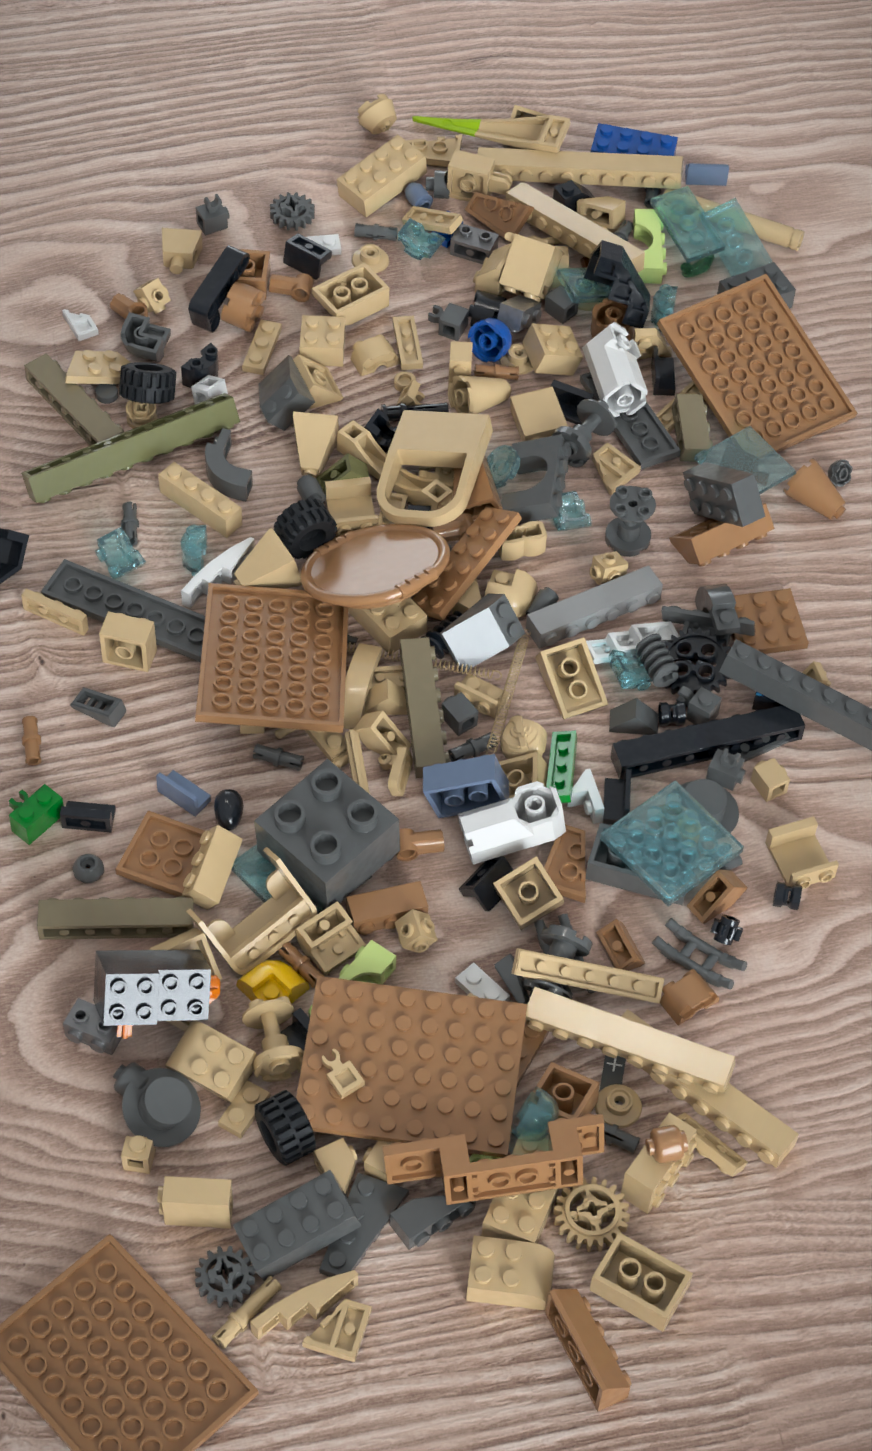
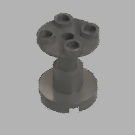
M582 400L577 406V414L582 424H576L573 428L561 426L552 434V436L562 434L566 443L570 444L569 466L582 467L590 459L592 449L589 442L592 440V432L597 435L608 436L616 429L617 422L609 411L608 404L603 400Z
M620 485L610 498V509L618 518L613 519L607 525L605 542L608 547L610 545L614 548V552L617 551L621 556L632 557L639 555L640 551L646 550L650 545L651 530L644 521L654 514L656 501L649 488Z
M550 924L549 928L544 926L540 936L541 940L550 946L549 955L574 959V956L586 957L589 955L593 945L592 941L586 936H583L581 940L576 937L577 931L560 925ZM525 979L523 981V987L530 991V997L534 987L573 999L571 994L558 987L559 983L539 979Z

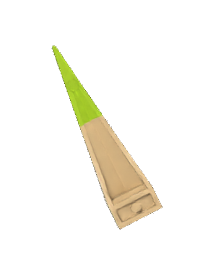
M554 115L508 119L412 117L414 122L522 149L542 150L553 153L559 152L570 127V118Z

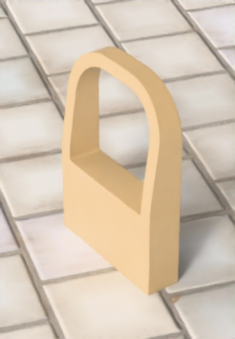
M404 410L388 450L377 486V500L383 516L395 524H411L422 527L441 526L459 517L468 505L493 432L490 416L486 414ZM402 465L463 468L454 498L440 509L433 511L398 509L388 502Z

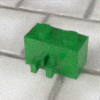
M46 784L30 797L23 789L20 790L19 797L24 800L23 803L16 802L13 798L8 801L9 806L14 810L9 814L11 830L28 845L33 843L60 819L61 807L64 806L63 798Z

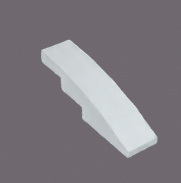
M249 537L232 546L201 569L181 590L182 605L191 609L202 593L208 595L209 583L221 584L224 581L232 584L236 579L235 571L255 547L254 538Z
M667 621L631 625L628 631L608 633L605 639L589 640L586 643L594 664H601L636 657L637 644L651 634H660L662 637L661 641H668L672 643L671 635L677 638L680 636L672 622Z

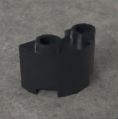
M477 290L474 298L475 304H471L469 307L470 326L472 327L476 322L483 319H497L500 304L506 301L507 298Z
M209 343L200 351L201 358H191L181 366L182 385L191 388L192 385L207 375L218 377V349L212 343Z
M378 408L364 428L371 433L378 445L387 454L397 427H392L389 424L388 416Z

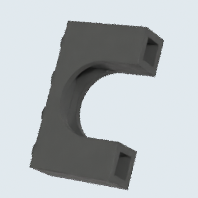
M562 434L512 444L509 461L518 475L536 471H547L544 478L534 487L502 495L501 505L503 510L518 512L522 517L519 524L559 516V510L562 507V493L565 490V476L568 472V459L571 455L570 444L566 443Z

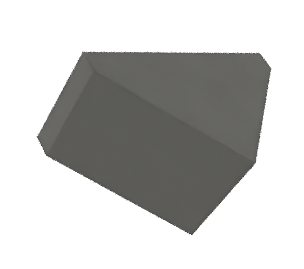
M635 698L610 710L609 732L640 735L657 734L658 713L638 698Z

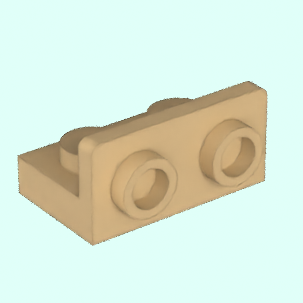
M470 673L466 675L462 682L457 681L455 683L454 696L462 692L480 713L496 718L503 693L502 689L474 675L471 676Z

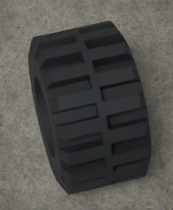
M134 362L121 366L119 395L130 401L147 404H161L173 401L175 398L177 372L168 366L156 363Z
M307 498L306 500H299L297 503H293L290 507L284 509L283 513L277 517L273 529L293 558L306 559L313 553L314 549L335 538L337 524L321 501Z
M283 1090L255 1105V1118L261 1135L273 1156L282 1165L287 1166L316 1150L315 1135L308 1117L298 1100L289 1091Z

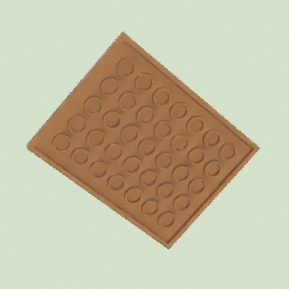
M767 274L658 320L657 325L738 451L758 458L761 461L855 418L858 414Z
M209 583L195 722L343 733L348 607L324 603L310 596L305 590Z
M317 976L296 1099L306 1113L314 1132L393 1143H408L422 1138L435 1139L450 1134H465L468 1153L504 1158L508 1156L527 1004ZM332 1049H336L339 1052L342 1064L350 1060L365 1081L363 1087L343 1099L340 1098L327 1079V1074L331 1070L327 1069L322 1063L323 1055L328 1061L336 1059L332 1054Z
M111 1234L107 1235L0 1324V1372L71 1451H195L258 1395V1389Z

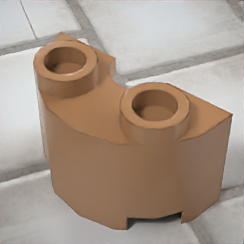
M691 969L676 983L671 981L666 984L662 989L664 995L660 1000L662 1007L679 1026L692 1018L698 1010L702 1008L707 1009L719 1002V997L695 969Z

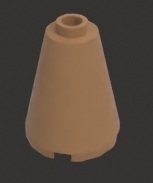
M812 458L809 460L812 464L809 467L803 465L787 483L790 488H784L783 492L830 520L834 517L838 519L846 511L844 508L846 502L819 463Z

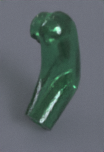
M707 252L692 265L690 262H684L680 266L682 276L689 278L704 273L711 267L714 255L711 252Z

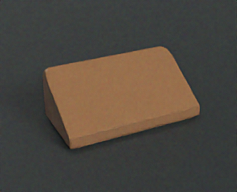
M617 918L596 932L615 968L630 971L645 964L625 925Z

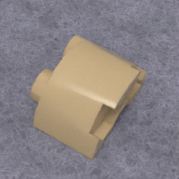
M382 334L364 341H357L353 345L354 351L351 355V361L361 377L374 373L379 366L384 365L386 368L400 364L399 357Z

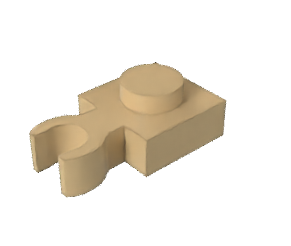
M332 1049V1054L336 1059L328 1061L323 1055L322 1063L327 1069L331 1070L327 1074V1079L340 1098L343 1099L363 1087L365 1081L350 1060L342 1064L339 1052L336 1049Z

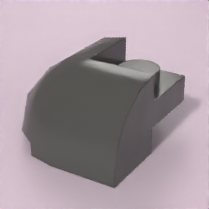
M129 312L121 329V339L127 351L137 357L160 362L162 360L164 348L171 336V329L150 324V317Z

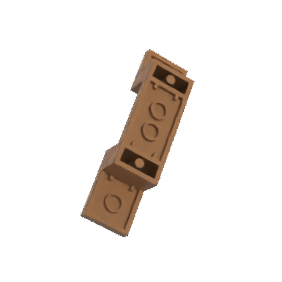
M586 1114L577 1118H558L548 1122L549 1151L539 1150L532 1154L508 1155L504 1158L492 1160L480 1159L477 1162L471 1163L465 1134H450L435 1139L422 1138L414 1142H395L382 1146L387 1185L442 1177L446 1205L583 1185V1155L604 1152L603 1115Z

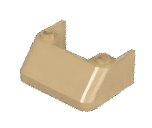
M268 847L263 851L277 868L266 880V889L272 897L235 927L231 928L222 919H215L205 925L191 909L186 911L228 965L240 975H245L256 965L264 962L285 943L296 936L295 931L297 927L317 915V909L281 859Z

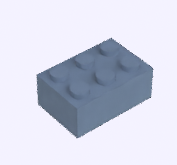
M495 754L423 767V793L438 818L455 816L459 813L509 799V780Z

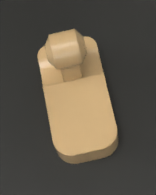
M398 747L397 755L384 753L378 758L382 769L388 770L391 768L388 788L392 796H403L413 764V757L408 747Z

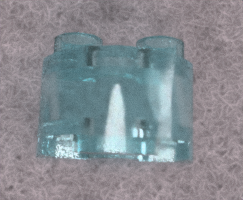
M411 218L398 232V241L401 240L402 244L406 247L404 251L418 260L422 258L430 259L446 239L434 231L427 233L421 223Z
M668 284L660 286V289L653 297L651 323L654 322L658 326L659 319L673 314L678 286H670Z
M577 492L562 493V507H560L559 516L553 518L557 530L565 531L591 526L590 514L585 512L584 501L579 498Z
M206 525L188 526L181 539L183 567H186L191 572L192 576H195L204 568L202 555H206L208 543Z
M121 527L97 539L99 548L95 550L96 555L101 562L105 561L113 579L122 577L145 565V559L138 550L132 547L130 539Z
M611 651L608 656L610 667L621 688H637L639 691H643L650 687L652 679L649 677L648 672L640 661V657L636 653L627 657L624 651Z

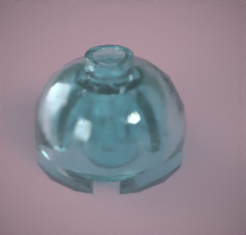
M536 1086L535 1093L532 1091L518 1111L516 1117L520 1121L517 1126L512 1124L510 1133L526 1142L536 1143L542 1141L548 1135V1122L558 1118L559 1107L556 1100L545 1090Z

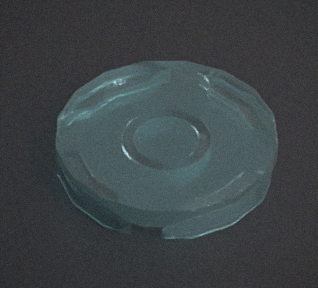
M499 446L487 457L496 489L504 487L506 485L505 482L508 479L512 480L519 469L520 456L517 454L518 451L512 446Z

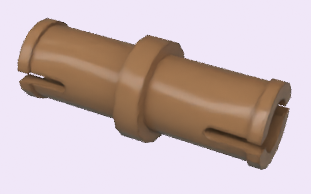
M495 363L494 365L475 364L474 376L511 380H518L519 366H500V364Z
M26 716L22 719L24 733L22 745L25 746L26 764L28 763V765L33 766L41 763L39 747L41 736L38 735V719L35 716Z
M290 941L283 945L285 950L280 948L278 954L314 989L317 976L324 975L310 963L311 959L308 956H303Z

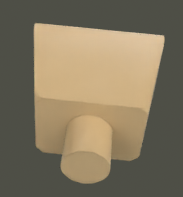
M162 227L164 266L170 267V271L174 274L182 273L183 269L194 268L203 248L202 231Z

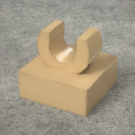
M413 379L402 390L396 405L404 403L406 406L422 405L420 401L425 398V395L418 391L421 384Z
M813 661L802 672L827 686L831 685L826 676L827 673L820 662Z

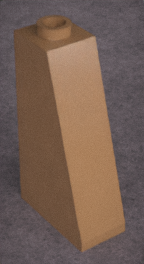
M486 456L483 458L468 505L463 513L471 514L474 520L477 519L485 507L503 509ZM454 468L453 498L456 494L463 468Z

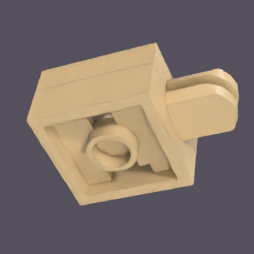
M455 149L448 165L447 189L450 191V198L469 202L475 192L491 196L492 192L506 195L513 181L510 175L495 172V159Z

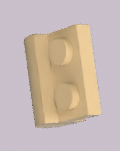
M338 901L297 927L295 931L297 941L303 953L313 960L323 975H326L356 955L360 947L366 946L365 942L351 925L353 921Z

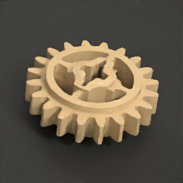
M583 1177V1185L571 1186L570 1190L562 1188V1196H557L556 1204L558 1206L554 1207L553 1214L557 1216L555 1217L554 1224L561 1226L558 1234H568L567 1244L576 1240V1249H579L582 1244H586L587 1251L590 1252L592 1245H596L599 1252H601L603 1243L610 1247L613 1243V1238L615 1239L619 1232L627 1231L628 1224L626 1222H629L630 1214L627 1213L629 1203H622L624 1193L615 1195L616 1185L608 1189L606 1188V1179L598 1185L596 1177L592 1178L590 1184ZM582 1199L583 1203L576 1208V1211L570 1212L572 1205ZM613 1216L611 1224L601 1229V1224L607 1221V1217Z

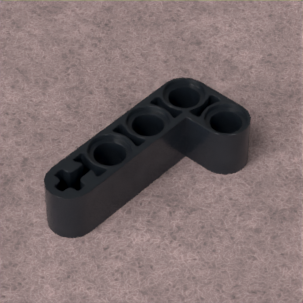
M230 245L224 249L190 300L188 311L193 325L212 333L215 332L220 323L218 309L226 299L232 285L238 281L246 269L250 259L249 253Z

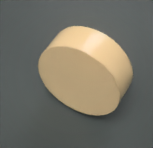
M399 372L394 377V387L397 391L402 392L413 379L416 381V378L410 372Z

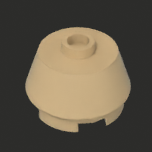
M386 94L377 95L378 99L371 103L366 101L357 111L359 113L357 116L359 124L374 135L390 129L397 119L393 101Z

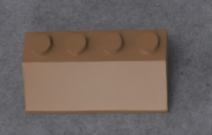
M762 503L766 517L744 527L710 518L669 539L689 564H698L701 567L712 562L711 559L715 557L720 558L729 555L731 549H739L749 545L748 541L752 539L758 540L766 537L767 532L775 528L766 503Z
M553 1289L548 1294L545 1314L597 1412L628 1398L631 1386L630 1377L625 1370L621 1371L617 1364L618 1357L612 1345L608 1346L604 1340V1330L598 1320L594 1321L591 1316V1307L585 1296L581 1297L577 1289Z

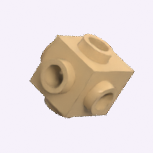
M159 278L149 280L133 290L138 299L137 302L147 305L148 313L152 311L155 314L161 312L166 308L165 304L171 301L167 288L162 285Z
M617 551L593 556L590 576L598 585L604 584L626 575L628 563Z
M412 909L394 922L399 935V942L404 949L421 953L438 940L434 930L435 926L431 921L430 915Z

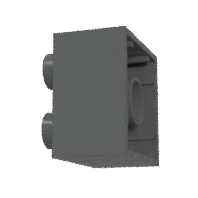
M329 759L325 760L254 820L258 852L273 866L274 864L263 850L268 847L276 854L307 896L323 910L337 901L341 903L400 851L399 819Z

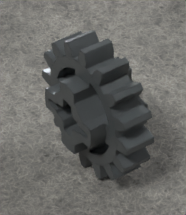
M287 192L285 197L280 194L279 199L274 198L273 204H270V218L273 219V224L279 223L280 229L284 226L287 227V231L291 228L298 231L300 226L305 229L306 223L312 224V219H315V205L312 204L311 198L306 199V195L298 196V192L294 195Z
M218 1246L216 1254L208 1250V1259L200 1258V1267L195 1268V1276L198 1277L195 1279V1286L200 1287V1297L207 1295L208 1304L217 1300L219 1308H221L223 1302H227L229 1307H233V1300L235 1299L242 1303V1294L250 1295V1286L255 1285V1277H253L255 1269L253 1266H250L251 1261L249 1257L243 1259V1250L241 1249L236 1254L233 1253L232 1246L228 1247L227 1252H223L221 1246ZM223 1269L225 1270V1274H227L228 1284H226L225 1279H223Z

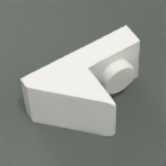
M585 769L572 788L571 803H567V807L584 804L586 815H590L593 824L603 822L605 808L591 769Z

